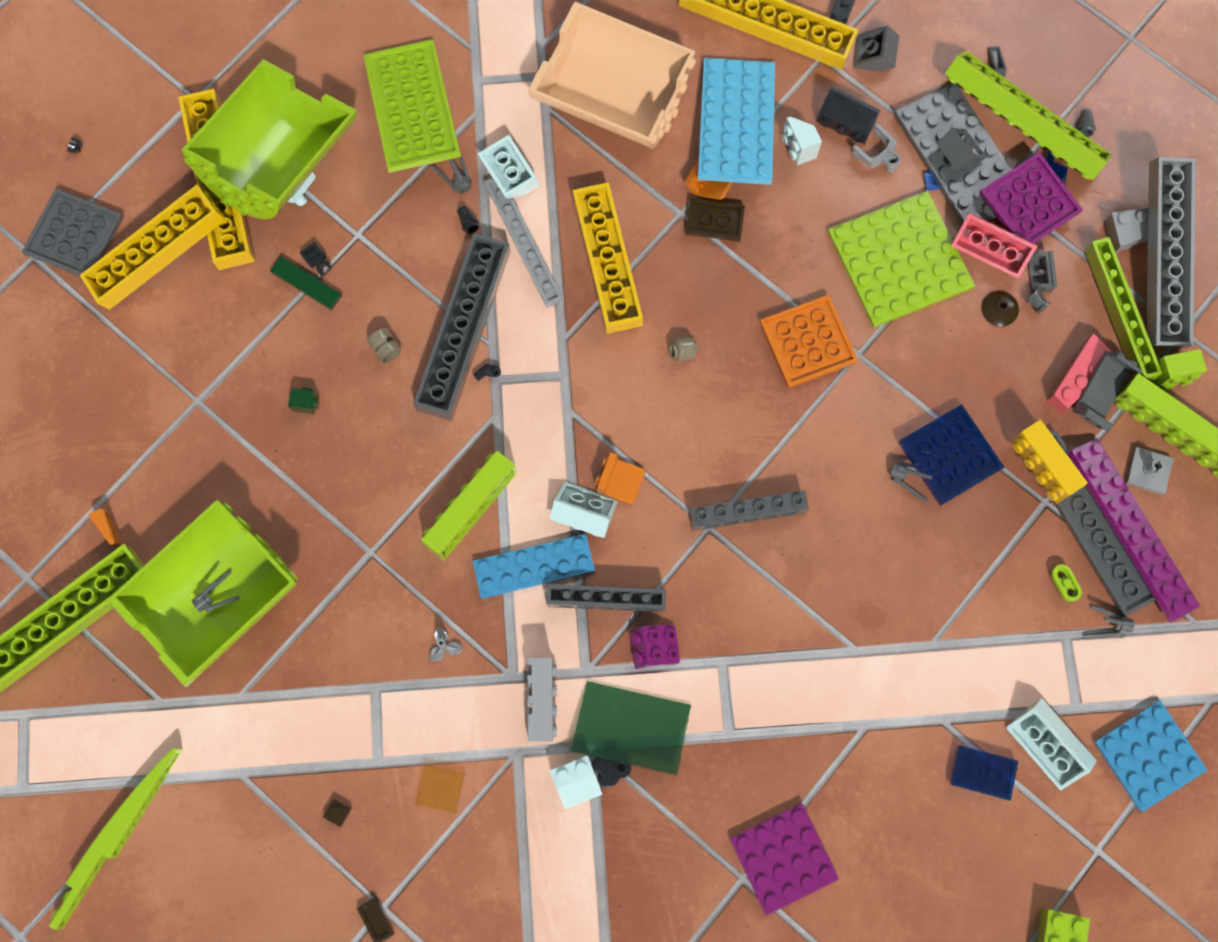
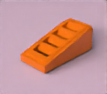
M102 508L89 513L90 519L107 542L119 548L121 544L110 513Z

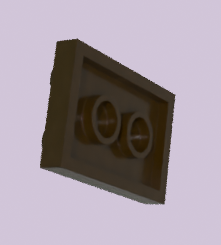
M691 198L686 235L740 242L745 205Z

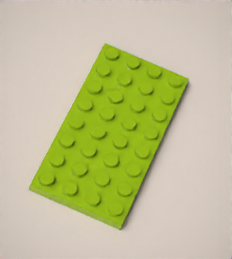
M433 39L364 54L388 172H396L461 157Z

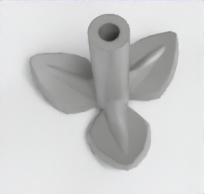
M437 627L434 638L439 647H434L431 650L429 659L431 661L441 660L444 658V650H447L450 655H457L462 652V646L455 641L447 644L449 635L444 629Z

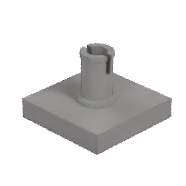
M1135 447L1125 484L1164 495L1174 458Z

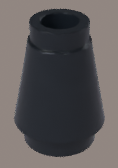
M466 206L460 207L457 213L462 230L467 234L475 233L479 229V221Z

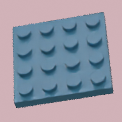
M1161 700L1153 703L1093 741L1139 812H1144L1207 771V768Z

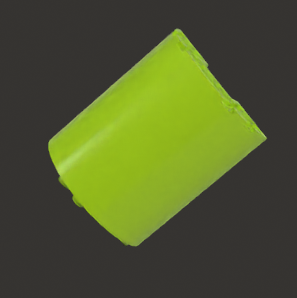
M263 59L183 147L184 161L226 206H232L242 215L247 214L259 219H271L278 214L355 122L357 110L326 93L321 98L322 102L296 89L293 75Z
M218 500L107 599L124 620L149 641L160 654L159 659L186 687L193 683L298 584V577L282 561L283 559L270 548V545L258 534L254 535L250 531L252 527L239 515L236 517L232 513L234 510L228 503L222 504ZM228 570H231L232 573L209 593L213 598L211 605L235 596L240 598L217 607L208 613L206 610L199 612L194 607L192 599L205 590L214 580H218Z

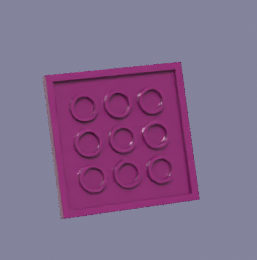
M1040 152L979 192L1007 231L1034 244L1083 211Z
M802 803L729 838L766 916L839 880Z

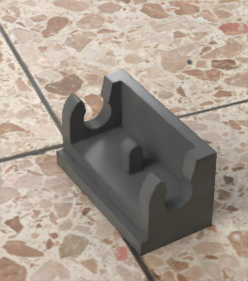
M1053 251L1033 253L1028 262L1031 293H1034L1036 290H1039L1040 293L1052 292L1057 287Z

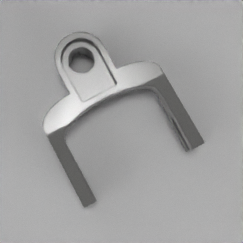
M877 124L874 135L887 142V148L878 156L870 158L855 145L852 156L871 168L877 167L882 163L888 172H895L900 163V156L894 152L896 140Z

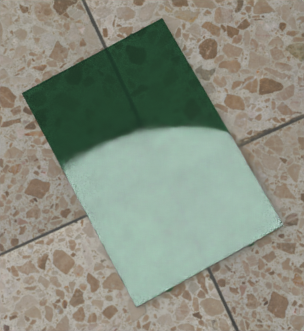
M587 681L585 692L582 696L583 700L576 730L573 735L571 751L677 776L691 705Z

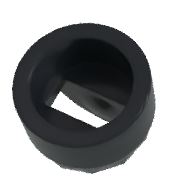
M71 138L67 151L74 154L81 152L77 146L82 147V143L75 138Z

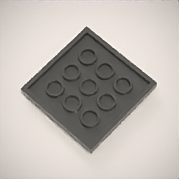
M55 189L22 253L80 277L84 271L104 256L124 217L120 213Z

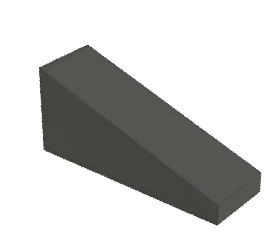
M1000 46L989 47L988 53L991 68L1005 77L1007 68Z

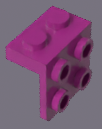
M674 625L642 626L630 630L635 669L673 665L680 662L677 634Z

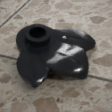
M611 746L605 747V756L598 757L591 763L592 767L602 774L599 780V785L602 787L616 785L620 778L627 777L631 772L630 762L622 758L621 752L617 748ZM619 764L625 766L623 772L618 771L617 766Z

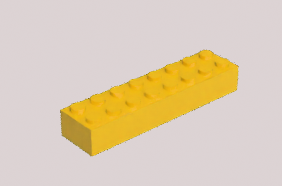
M609 182L573 190V201L606 334L643 326V316Z
M196 184L84 271L80 277L97 304L110 310L218 227L226 218L210 194Z

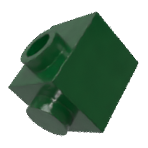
M292 388L288 407L294 412L314 415L315 409L319 407V398L311 388Z

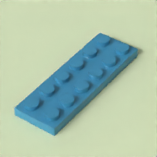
M586 534L473 561L481 599L595 572Z

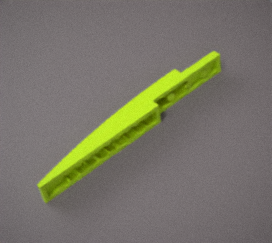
M173 747L129 795L94 840L66 882V885L72 889L66 892L60 909H56L51 916L52 922L49 927L54 930H60L65 927L107 858H117L183 751L181 748Z

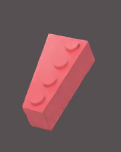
M1094 333L1084 342L1072 364L1048 399V402L1060 414L1080 398L1104 352H1112Z

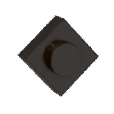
M333 799L323 818L342 827L352 809Z

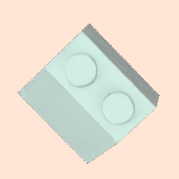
M588 756L550 770L564 809L602 795Z

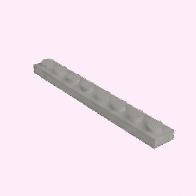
M493 178L484 181L546 308L562 302L563 297L513 198L506 199Z

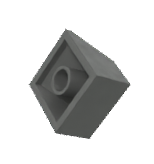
M888 25L859 34L853 66L859 69L878 72L895 68L899 35Z
M952 128L936 142L939 146L938 151L940 154L947 157L950 161L948 163L949 166L957 172H964L987 158L966 129Z

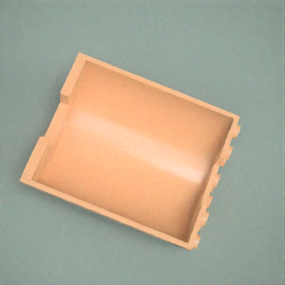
M574 2L559 30L560 41L549 62L543 61L528 89L529 97L653 149L663 138L664 133L669 132L672 125L671 119L672 117L676 118L679 108L677 107L682 94L684 95L688 84L686 83L690 70H693L696 59H694L695 51Z

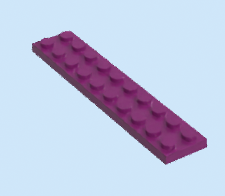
M1096 438L1068 452V456L1088 484L1086 486L1169 623L1200 607V604L1099 439Z

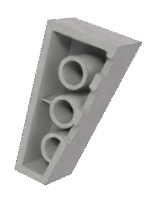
M1148 208L1112 212L1104 221L1108 237H1110L1116 254L1148 241Z
M527 658V665H529L528 741L553 742V737H557V725H553V717H557V705H553V697H557V684H553V677L557 676V664L553 665L552 658Z

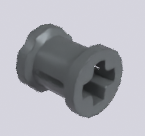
M1036 290L1026 300L1027 303H1030L1037 310L1038 314L1051 304L1050 301H1046L1042 297L1039 290Z

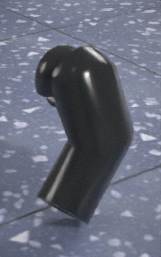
M485 364L473 373V376L477 381H480L485 376L499 377L501 369L496 365Z

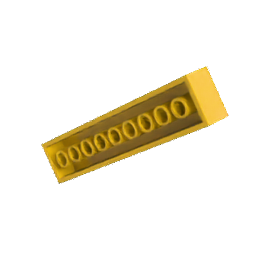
M679 0V6L840 70L843 69L858 33L856 28L784 0Z
M215 89L178 97L188 142L220 108L221 102ZM194 173L196 184L210 194L226 218L223 223L207 234L212 260L217 269L223 270L255 262L245 215L239 213L232 206H226Z

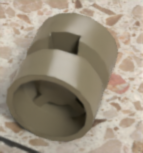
M387 328L377 330L367 339L371 349L376 351L375 355L381 364L389 363L401 354L400 347L396 341H392L393 337Z

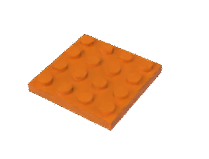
M829 295L766 317L759 322L788 389L858 363V358Z

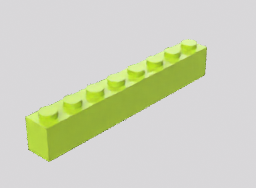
M1110 237L1092 241L1085 249V253L1125 357L1137 363V367L1143 371L1140 375L1149 381H1154L1163 373Z

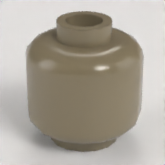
M689 336L675 338L669 345L670 356L677 362L692 360L695 358L696 352H698L697 342Z

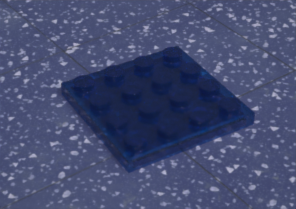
M962 404L898 442L917 472L932 476V479L922 478V480L940 506L1005 468Z

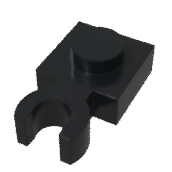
M315 242L300 252L302 258L312 269L316 266L321 276H324L321 270L323 267L332 270L329 262L323 261L326 259V256Z

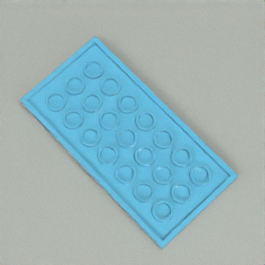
M704 58L698 180L772 184L775 62Z

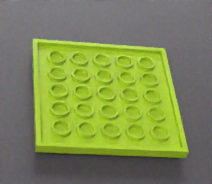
M928 191L840 224L827 231L873 328L975 287L958 250L951 246L953 240Z

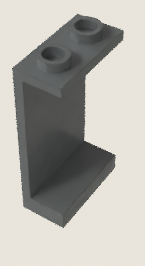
M1116 350L1114 353L1105 351L1072 412L1096 428L1110 432L1113 424L1105 420L1108 411L1129 373L1142 374L1143 371L1137 367L1136 362L1125 359V354Z

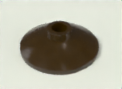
M995 291L987 295L983 300L982 314L994 326H1008L1018 317V302L1007 292ZM999 304L1004 305L1005 309L1000 308Z

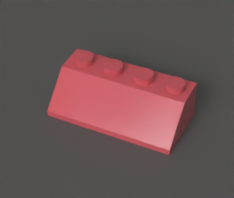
M968 213L951 246L1019 279L1038 245Z

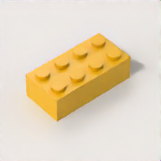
M1041 419L1023 430L1011 441L1014 451L1022 456L1025 466L1033 471L1036 481L1044 486L1048 497L1055 501L1056 504L1088 484Z

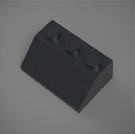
M831 87L816 122L820 123L823 127L835 130L840 135L852 138L857 143L865 145L881 110Z

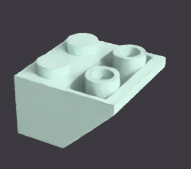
M788 117L781 136L783 143L787 144L789 148L790 158L795 161L796 165L816 159L822 141L815 126L793 117Z

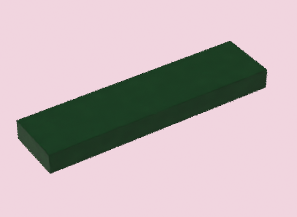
M281 256L270 270L272 274L331 311L342 297L339 292Z

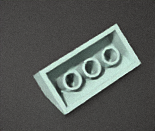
M1042 698L1023 711L1006 727L1060 791L1091 772L1097 762Z

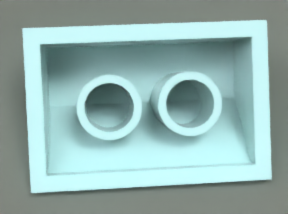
M509 135L478 153V156L506 199L525 196L540 186L537 177Z
M564 481L554 500L549 519L559 524L571 526L576 530H582L594 536L604 538L618 500Z

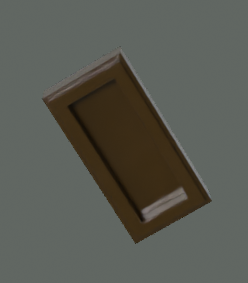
M376 897L357 908L373 942H383L395 935Z

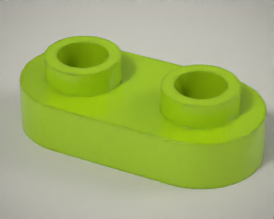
M1064 564L1054 567L1050 575L1062 599L1066 602H1074L1080 599L1082 589L1071 569ZM1058 572L1062 573L1063 578L1058 577ZM1068 589L1072 591V596L1067 594Z

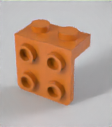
M698 158L685 180L686 185L694 196L723 199L733 182L698 180Z
M610 452L609 458L605 457L602 464L604 471L602 475L598 474L595 482L597 493L632 505L643 481L645 470L618 460V455Z

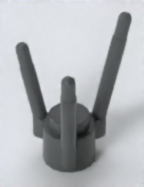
M462 156L459 157L464 176L459 173L453 160H449L456 174L454 183L435 165L432 166L452 187L454 192L458 191L462 194L471 189L472 181L469 178Z
M895 462L890 476L894 477L893 482L900 484L916 497L927 502L925 497L901 481V478L905 480L909 473L922 478L932 479V476L924 474L928 473V470Z
M228 570L218 580H214L205 590L192 599L194 607L199 612L206 610L208 613L217 607L240 598L235 596L211 605L213 598L209 593L232 573L231 570Z
M1094 605L1090 606L1093 610L1114 617H1104V620L1113 623V628L1117 631L1084 634V638L1124 637L1125 634H1132L1134 630L1133 619Z

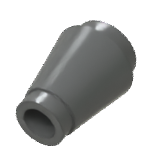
M1090 109L1081 111L1077 130L1087 137H1091L1096 130L1092 110Z

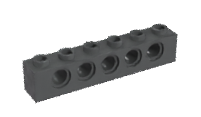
M803 490L691 508L689 515L692 532L806 514L809 507L806 492Z
M547 584L546 604L547 607L665 612L666 589Z

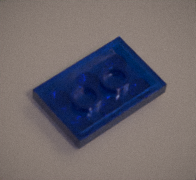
M958 745L950 785L1011 801L1019 761Z

